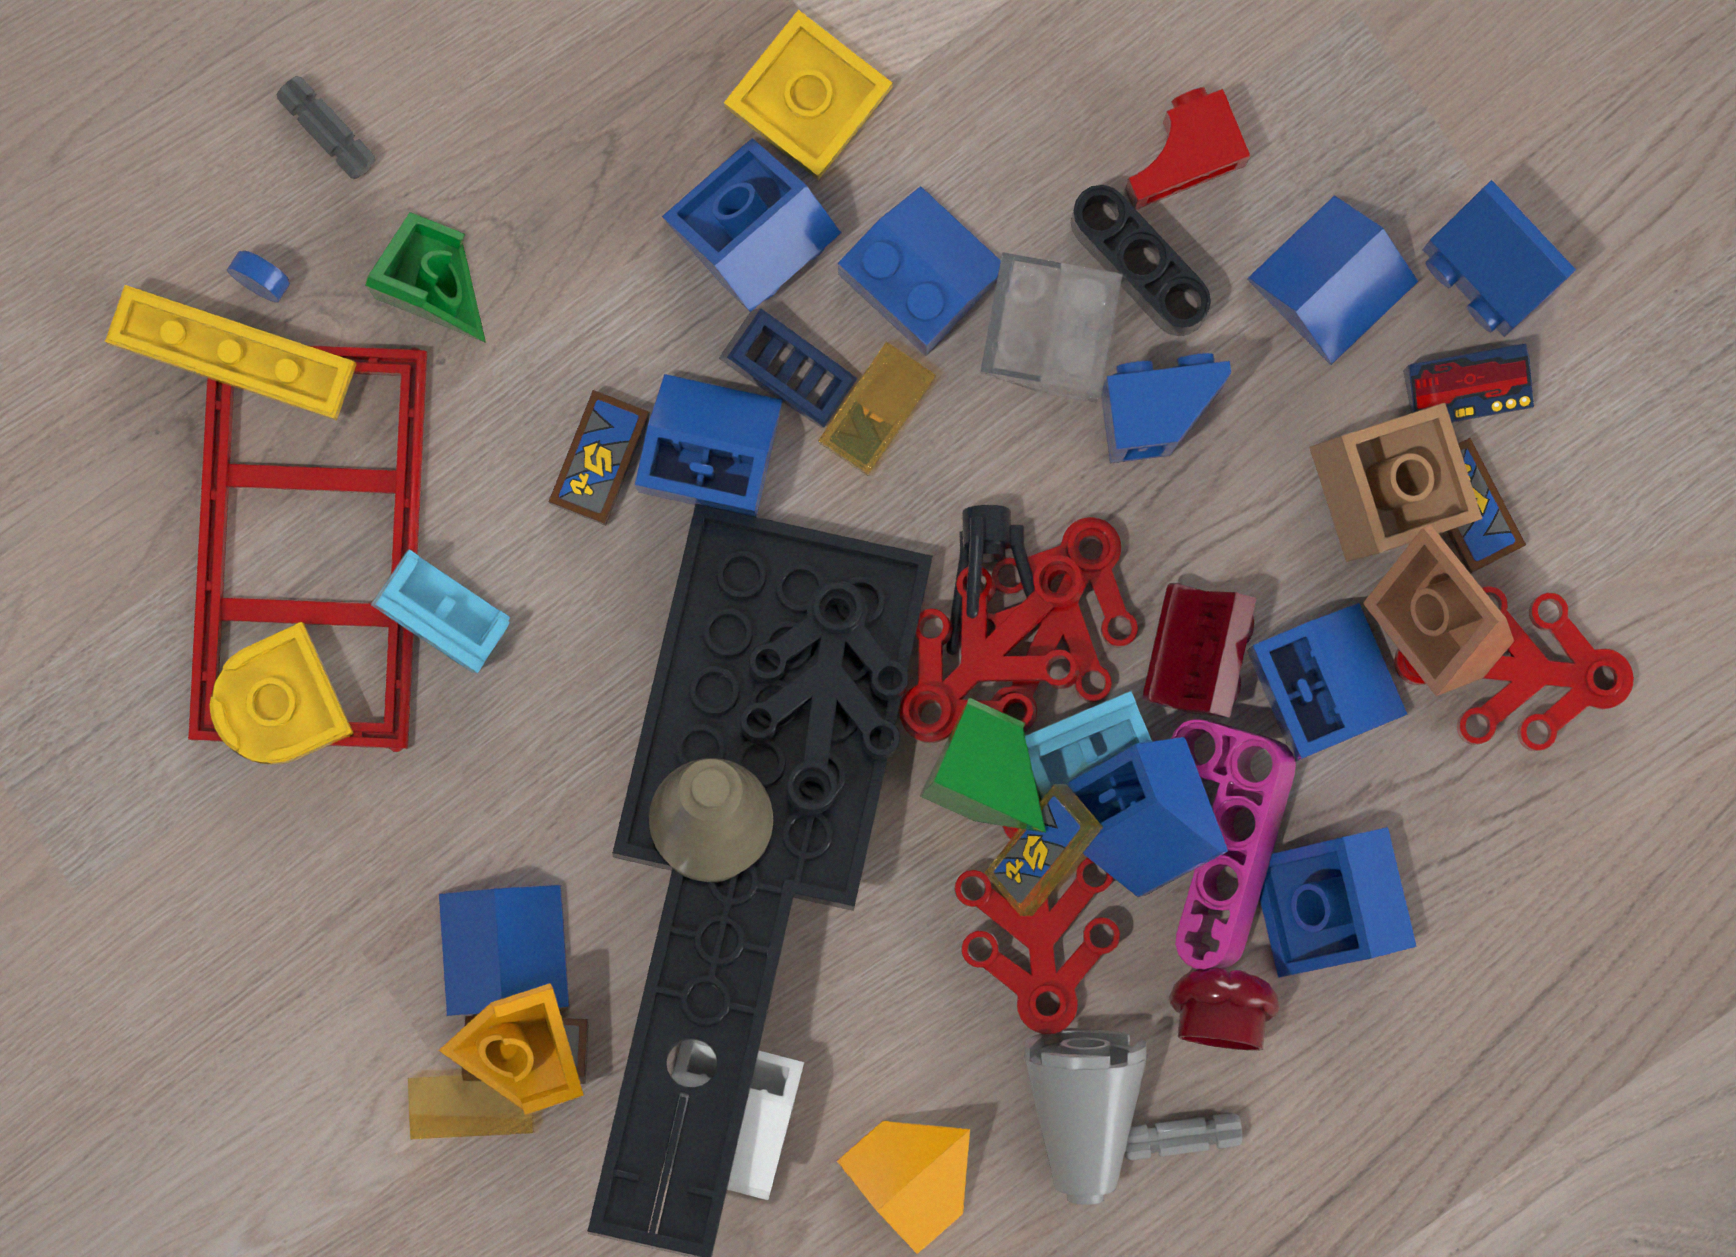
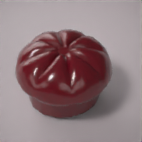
M1222 968L1197 969L1183 975L1173 985L1169 995L1170 1005L1176 1012L1180 1013L1179 1039L1226 1049L1263 1050L1265 1024L1276 1016L1279 1010L1278 996L1271 985L1259 976L1251 975L1241 970H1233L1228 973Z

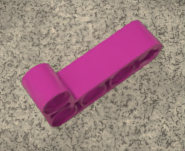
M1193 719L1182 723L1175 729L1171 739L1185 737L1200 777L1219 783L1212 809L1228 852L1194 870L1176 933L1175 945L1178 955L1184 963L1195 969H1224L1235 964L1245 949L1295 776L1296 762L1293 752L1289 747L1276 739L1222 723ZM1209 732L1214 738L1215 753L1207 763L1201 764L1195 756L1194 745L1201 734ZM1266 749L1272 758V770L1267 778L1259 782L1252 775L1250 769L1251 760L1256 752ZM1248 808L1254 815L1256 821L1255 829L1252 835L1243 841L1235 833L1233 827L1234 818L1241 809ZM1227 866L1234 870L1238 878V889L1228 900L1221 896L1217 888V877ZM1209 908L1229 910L1230 915L1229 918H1220L1218 914H1208ZM1204 932H1211V937L1220 941L1217 951H1210V947L1202 943Z

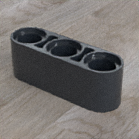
M1096 185L1082 191L1075 201L1071 217L1072 232L1077 240L1160 329L1174 336H1185L1198 330L1205 320L1211 304L1210 293L1205 283L1116 189L1106 185ZM1091 204H1104L1113 211L1116 222L1107 230L1099 231L1092 229L1083 219L1082 212ZM1132 248H1146L1156 258L1157 267L1149 274H1135L1125 265L1124 254ZM1172 292H1187L1197 302L1198 311L1196 315L1189 319L1175 318L1168 312L1165 298Z

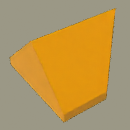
M551 983L491 1002L438 1050L520 1107L525 1115L584 1096Z
M882 1120L841 1156L837 1162L875 1210L918 1254L963 1214L970 1129Z

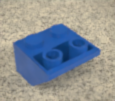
M1203 353L1180 357L1177 359L1178 365L1168 369L1154 370L1152 361H1137L1116 366L1117 373L1106 377L1101 390L1110 464L1170 456L1223 388L1231 375L1230 361L1215 363L1214 354Z
M664 374L648 423L635 480V487L638 493L757 517L783 400Z
M1360 603L1304 623L1259 642L1247 650L1286 744L1293 752L1295 762L1408 715Z
M1185 737L1135 744L1054 791L1059 802L1080 825V830L1072 839L1075 848L1137 897L1146 896L1228 852Z

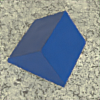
M1335 195L1247 278L1262 296L1330 365L1418 282L1384 228Z
M561 885L494 888L439 894L447 1016L479 1014L491 1002L549 983L553 987L558 1007H569Z

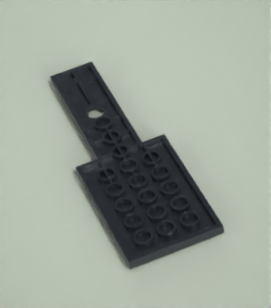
M695 504L612 852L613 858L666 869L672 872L587 1230L588 1234L688 1257H712L793 898L854 911L888 760L873 759L865 752L862 744L863 735L841 706L836 703L828 768L832 770L837 781L835 800L826 811L820 814L807 815L796 810L791 805L787 796V782L792 770L803 763L812 699L777 724L775 735L763 743L752 742L743 735L740 725L741 715L748 705L756 702L763 703L818 662L821 639L788 660L784 675L774 683L765 684L757 681L750 672L749 658L755 647L763 643H773L807 618V603L816 588L829 581H845L857 587L866 599L868 616L864 626L888 657L901 663L908 671L931 568L932 555ZM832 604L825 611L826 616L833 622L844 621L849 615L847 608L841 604ZM845 643L842 661L843 669L881 718L896 725L902 696L892 701L882 700L877 697L871 688L872 673ZM764 654L756 661L757 667L766 673L775 671L780 664L779 660L771 654ZM885 671L879 675L878 682L883 688L893 690L901 684V679L897 673ZM756 713L749 717L747 724L753 731L763 732L770 727L771 721L765 714ZM884 730L875 731L869 737L871 744L877 749H886L890 747L892 742V736ZM704 758L732 761L749 770L764 786L773 810L772 834L764 854L755 863L736 876L719 882L697 881L676 872L657 850L649 827L651 802L662 781L683 764ZM808 781L800 787V794L809 801L819 799L824 793L822 786L814 781ZM692 1039L706 1043L716 1056L717 1066L714 1075L708 1082L698 1087H685L678 1084L670 1076L667 1069L669 1053L675 1046L685 1040ZM680 1094H685V1095H689V1098H688V1102H687V1106H686V1111H685V1115H684V1119H683V1124H682V1128H681V1132H680V1137H679V1141H678V1145H677V1150H676V1154H675V1158H674V1163H673V1167H672V1171H671V1176H670V1180H669V1184H668V1189H667V1193H666V1197H665V1202H664V1206H663V1210H662V1215H661V1219H660V1224H659L658 1232H657V1234H656L657 1225H658V1221H659V1216H660V1212H661V1208H662V1203H663V1199H664V1195H665V1190H666V1186H667V1182H668V1177H669V1173H670V1169H671V1164H672V1160H673V1156H674V1151H675V1147H676V1143H677V1138H678V1134H679V1130H680V1125H681V1121H682V1117H683V1112H684V1108H685V1104H686V1098H685V1097H680Z

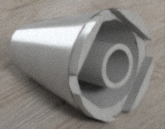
M1105 1030L1062 1031V1042L1045 1045V1034L1034 1035L1025 1040L1024 1059L1054 1187L1057 1191L1067 1194V1201L1084 1205L1101 1203L1104 1201V1194L1115 1191L1147 1060L1146 1041L1141 1038L1132 1047L1130 1046V1034Z

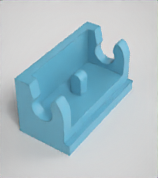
M410 549L407 550L371 604V606L471 673L479 672L510 624L508 621L510 617L487 603Z
M1131 691L1025 736L1036 789L1043 803L1049 801L1053 796L1056 797L1054 792L1056 789L1129 747L1139 743L1152 742Z

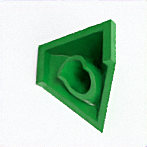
M409 212L367 276L366 288L376 300L486 343L463 245L465 234Z
M969 698L921 791L920 797L975 822L1046 833L1023 730L1025 723Z

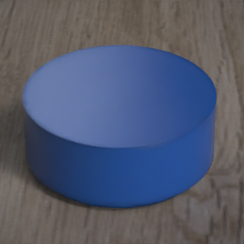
M246 250L238 251L227 268L230 276L241 285L262 298L275 303L280 301L290 285L288 277L280 269L262 257Z

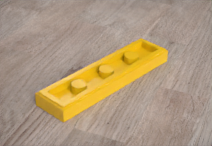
M124 285L105 339L108 345L335 421L338 419L356 367V363L352 360Z

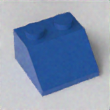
M753 138L662 216L719 283L749 312L754 310L764 300L772 297L783 283L806 263L818 257L825 247L841 234V231L808 186Z
M1492 180L1450 219L1422 249L1429 257L1425 264L1432 275L1447 288H1451L1455 284L1471 301L1467 305V310L1475 321L1490 333L1497 329L1503 337L1508 335L1576 271L1571 263Z
M921 186L882 216L838 262V275L925 356L1008 270V267Z
M1388 827L1272 854L1259 899L1278 978L1372 959L1417 947Z

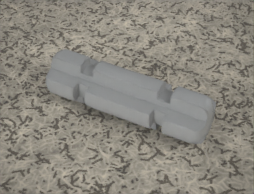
M1226 1113L1212 1115V1120L1205 1121V1117H1196L1155 1123V1128L1147 1129L1146 1124L1131 1126L1124 1155L1129 1160L1151 1158V1153L1159 1152L1161 1157L1209 1150V1145L1215 1144L1218 1149L1239 1146L1242 1144L1243 1139L1241 1121L1237 1114Z

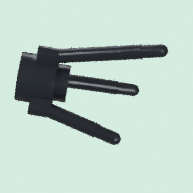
M977 505L963 509V531L959 532L960 555L956 581L960 572L968 567L966 614L969 618L973 619L978 616L982 563L1004 560L1006 558V549L1012 550L1026 598L1035 588L1033 573L1024 546V526L1011 525V510L999 505ZM956 582L950 615L953 633L946 647L947 653L950 655H955L958 652L962 632V596L957 590Z

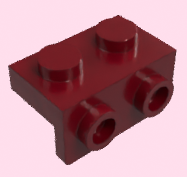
M1169 583L1164 596L1142 697L1144 701L1191 714L1230 718L1233 704L1241 690L1240 671L1246 645L1254 631L1253 613L1257 598L1237 592L1204 591L1180 583Z

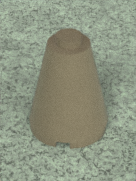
M718 758L694 760L672 771L657 788L649 812L650 834L659 853L679 874L697 881H725L747 869L764 854L773 829L771 801L762 783L743 766Z

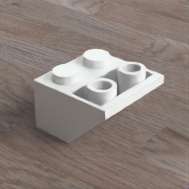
M692 1039L682 1041L671 1077L678 1084L685 1087L701 1086L714 1075L717 1066L716 1056L712 1049L702 1041ZM759 1051L727 1190L765 1200L769 1199L804 1062ZM680 1094V1097H685V1098H686V1104H685V1108H684V1112H683V1117H682V1121H681V1125H680V1130H679V1134H678V1138H677V1143H676V1147H675L674 1156H673V1160H672V1164H671V1169H670L669 1175H671V1171H672V1167H673V1163H674V1158H675V1154H676V1150H677V1145H678V1141H679V1137H680V1132H681V1128H682V1124H683V1119H684V1115H685V1111H686V1106H687V1102H688V1098H689V1095H685V1094Z

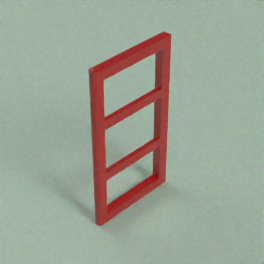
M310 346L354 361L356 367L353 374L401 376L396 470L230 464L234 387L207 378L188 740L223 742L214 727L210 713L212 691L220 671L222 621L283 624L303 622L308 625L389 628L384 723L349 722L354 734L328 746L386 748L393 752L408 749L414 640L412 632L371 606L370 603L223 598L229 487L395 494L391 574L407 550L410 549L418 555L427 351L416 347L411 349Z

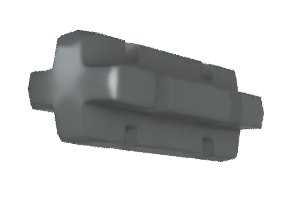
M295 76L280 88L276 94L280 103L292 116L296 114L299 116L297 118L299 123L331 157L335 155L338 157L336 162L350 178L357 179L372 167L376 161L373 153L360 139L356 141L353 139L355 135L321 98L315 99L317 94L302 77Z

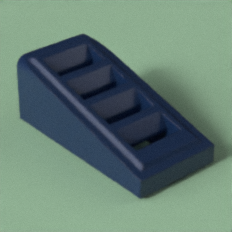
M762 308L754 309L748 314L719 357L721 361L777 399L783 400V403L821 428L826 426L858 379ZM761 332H764L770 336V339L757 358L752 361L745 355ZM785 346L791 352L773 376L766 369L780 348ZM804 359L812 365L796 389L793 390L786 384ZM825 373L832 380L815 405H813L806 398L821 375Z

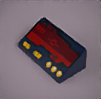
M1527 344L1410 364L1403 370L1411 413L1445 403L1451 423L1534 407Z

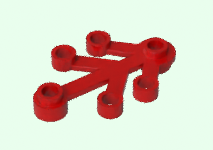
M1095 517L1082 518L1067 528L1060 546L1028 556L1031 570L1034 575L1039 563L1050 556L1062 555L1072 559L1084 574L1085 587L1088 581H1090L1105 617L1100 628L1103 640L1112 647L1122 648L1129 645L1135 639L1138 632V624L1134 616L1126 611L1112 572L1121 554L1120 537L1115 528L1105 520ZM1091 537L1100 542L1102 553L1098 558L1086 559L1081 555L1079 544L1083 539ZM1009 557L999 561L992 571L996 590L1008 596L1016 595L1023 590L1021 582L1017 586L1009 588L1002 585L999 581L998 573L1001 568L1008 565L1016 567L1014 558ZM1064 575L1055 592L1056 594H1063L1070 589L1072 580L1069 575ZM1079 600L1068 607H1054L1038 623L1041 625L1026 656H1045L1050 651L1056 649L1063 635L1069 653L1077 660L1080 667L1079 678L1074 684L1076 693L1080 698L1088 702H1097L1104 699L1112 686L1111 676L1104 667L1100 666L1078 604ZM1018 606L995 614L987 612V620L996 629ZM1123 618L1129 623L1131 631L1126 639L1116 640L1110 636L1108 624L1112 619ZM1089 672L1100 674L1105 683L1103 691L1095 695L1085 692L1081 683L1085 674ZM1013 681L1010 687H1004L997 691L991 701H1001L1004 696L1010 693H1021L1033 702L1037 713V704L1033 695L1040 681ZM1019 702L1024 709L1023 718L1020 720L1022 721L1026 716L1027 708L1025 703Z
M1054 555L1041 561L1033 575L1035 590L988 637L987 602L995 594V580L982 567V576L986 579V587L980 593L978 616L971 619L966 614L968 567L963 569L956 581L957 590L962 596L961 664L945 680L943 679V646L952 637V623L938 609L931 608L920 612L915 634L919 640L918 685L905 694L900 705V720L910 736L924 743H937L947 739L968 701L962 699L979 682L1046 681L1057 689H1066L1075 684L1079 678L1080 667L1077 660L1068 651L1056 649L1050 651L1045 656H1006L1054 607H1068L1080 599L1085 589V577L1082 570L1072 559L1062 555ZM1060 574L1069 575L1072 580L1070 589L1063 594L1053 593L1051 590L1052 580ZM932 618L941 619L943 629L940 635L935 638H926L923 633L925 623ZM1058 659H1066L1070 662L1069 674L1063 679H1053L1050 676L1052 663ZM1021 693L1007 694L1001 701L976 700L1005 714L1011 704L1015 702L1025 703L1027 713L1022 720L1025 723L1024 731L1028 730L1036 720L1035 705L1028 697ZM930 703H938L942 710L938 721L932 724L924 723L922 720V710Z
M1487 586L1482 588L1486 594L1496 598L1498 609L1507 619L1514 642L1507 649L1512 657L1501 656L1482 679L1508 681L1510 683L1481 707L1471 708L1461 714L1457 722V732L1464 742L1471 745H1479L1489 741L1495 734L1496 725L1544 686L1571 689L1545 713L1528 716L1519 724L1517 731L1519 742L1530 751H1541L1549 748L1555 742L1557 732L1588 706L1602 710L1610 709L1626 700L1634 682L1633 671L1629 662L1623 655L1614 650L1606 648L1594 649L1568 618V605L1560 595L1545 593L1535 598L1529 607V618L1538 629L1549 630L1573 663L1548 661L1507 611L1508 602L1505 594L1496 587ZM1542 601H1551L1558 607L1559 616L1554 623L1544 622L1539 617L1538 607ZM1397 649L1394 665L1398 675L1409 684L1425 685L1426 683L1402 652ZM1599 667L1609 669L1614 676L1613 685L1608 690L1598 688L1593 681L1594 672ZM1471 715H1479L1487 723L1486 733L1480 738L1471 736L1466 730V721ZM1533 721H1539L1547 728L1548 735L1542 744L1531 742L1527 736V727Z
M1039 800L1042 811L1045 807V804ZM1002 826L1005 835L1014 843H1017L1024 834L1018 828ZM1089 858L1084 859L1078 865L1076 879L1050 911L1045 874L1023 900L1024 913L992 889L989 878L981 871L968 870L962 873L955 882V895L962 904L980 909L1029 949L1031 975L998 951L996 939L988 932L975 931L965 937L961 946L962 956L969 965L984 968L1018 995L1017 1011L1019 1017L1028 1028L1037 1033H1058L1072 1023L1078 1009V999L1074 989L1100 956L1113 951L1120 941V931L1115 922L1104 917L1095 918L1084 927L1082 944L1056 972L1054 944L1093 895L1106 890L1113 880V877L1105 872L1106 879L1100 886L1091 887L1086 884L1083 879V870L1088 864L1094 863ZM968 877H977L984 883L985 892L978 900H968L961 892V884ZM1097 924H1105L1112 930L1113 939L1107 947L1098 948L1090 940V931ZM982 937L989 941L992 951L988 959L975 961L969 956L968 945L974 938ZM1046 991L1054 993L1059 999L1058 1010L1049 1016L1040 1014L1036 1008L1037 997Z

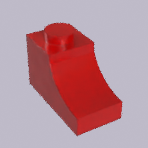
M1200 87L1181 94L1171 101L1174 108L1166 111L1163 125L1167 132L1166 144L1163 150L1148 167L1138 174L1129 177L1125 190L1132 206L1136 210L1246 166L1250 153L1223 89L1207 94L1205 87Z

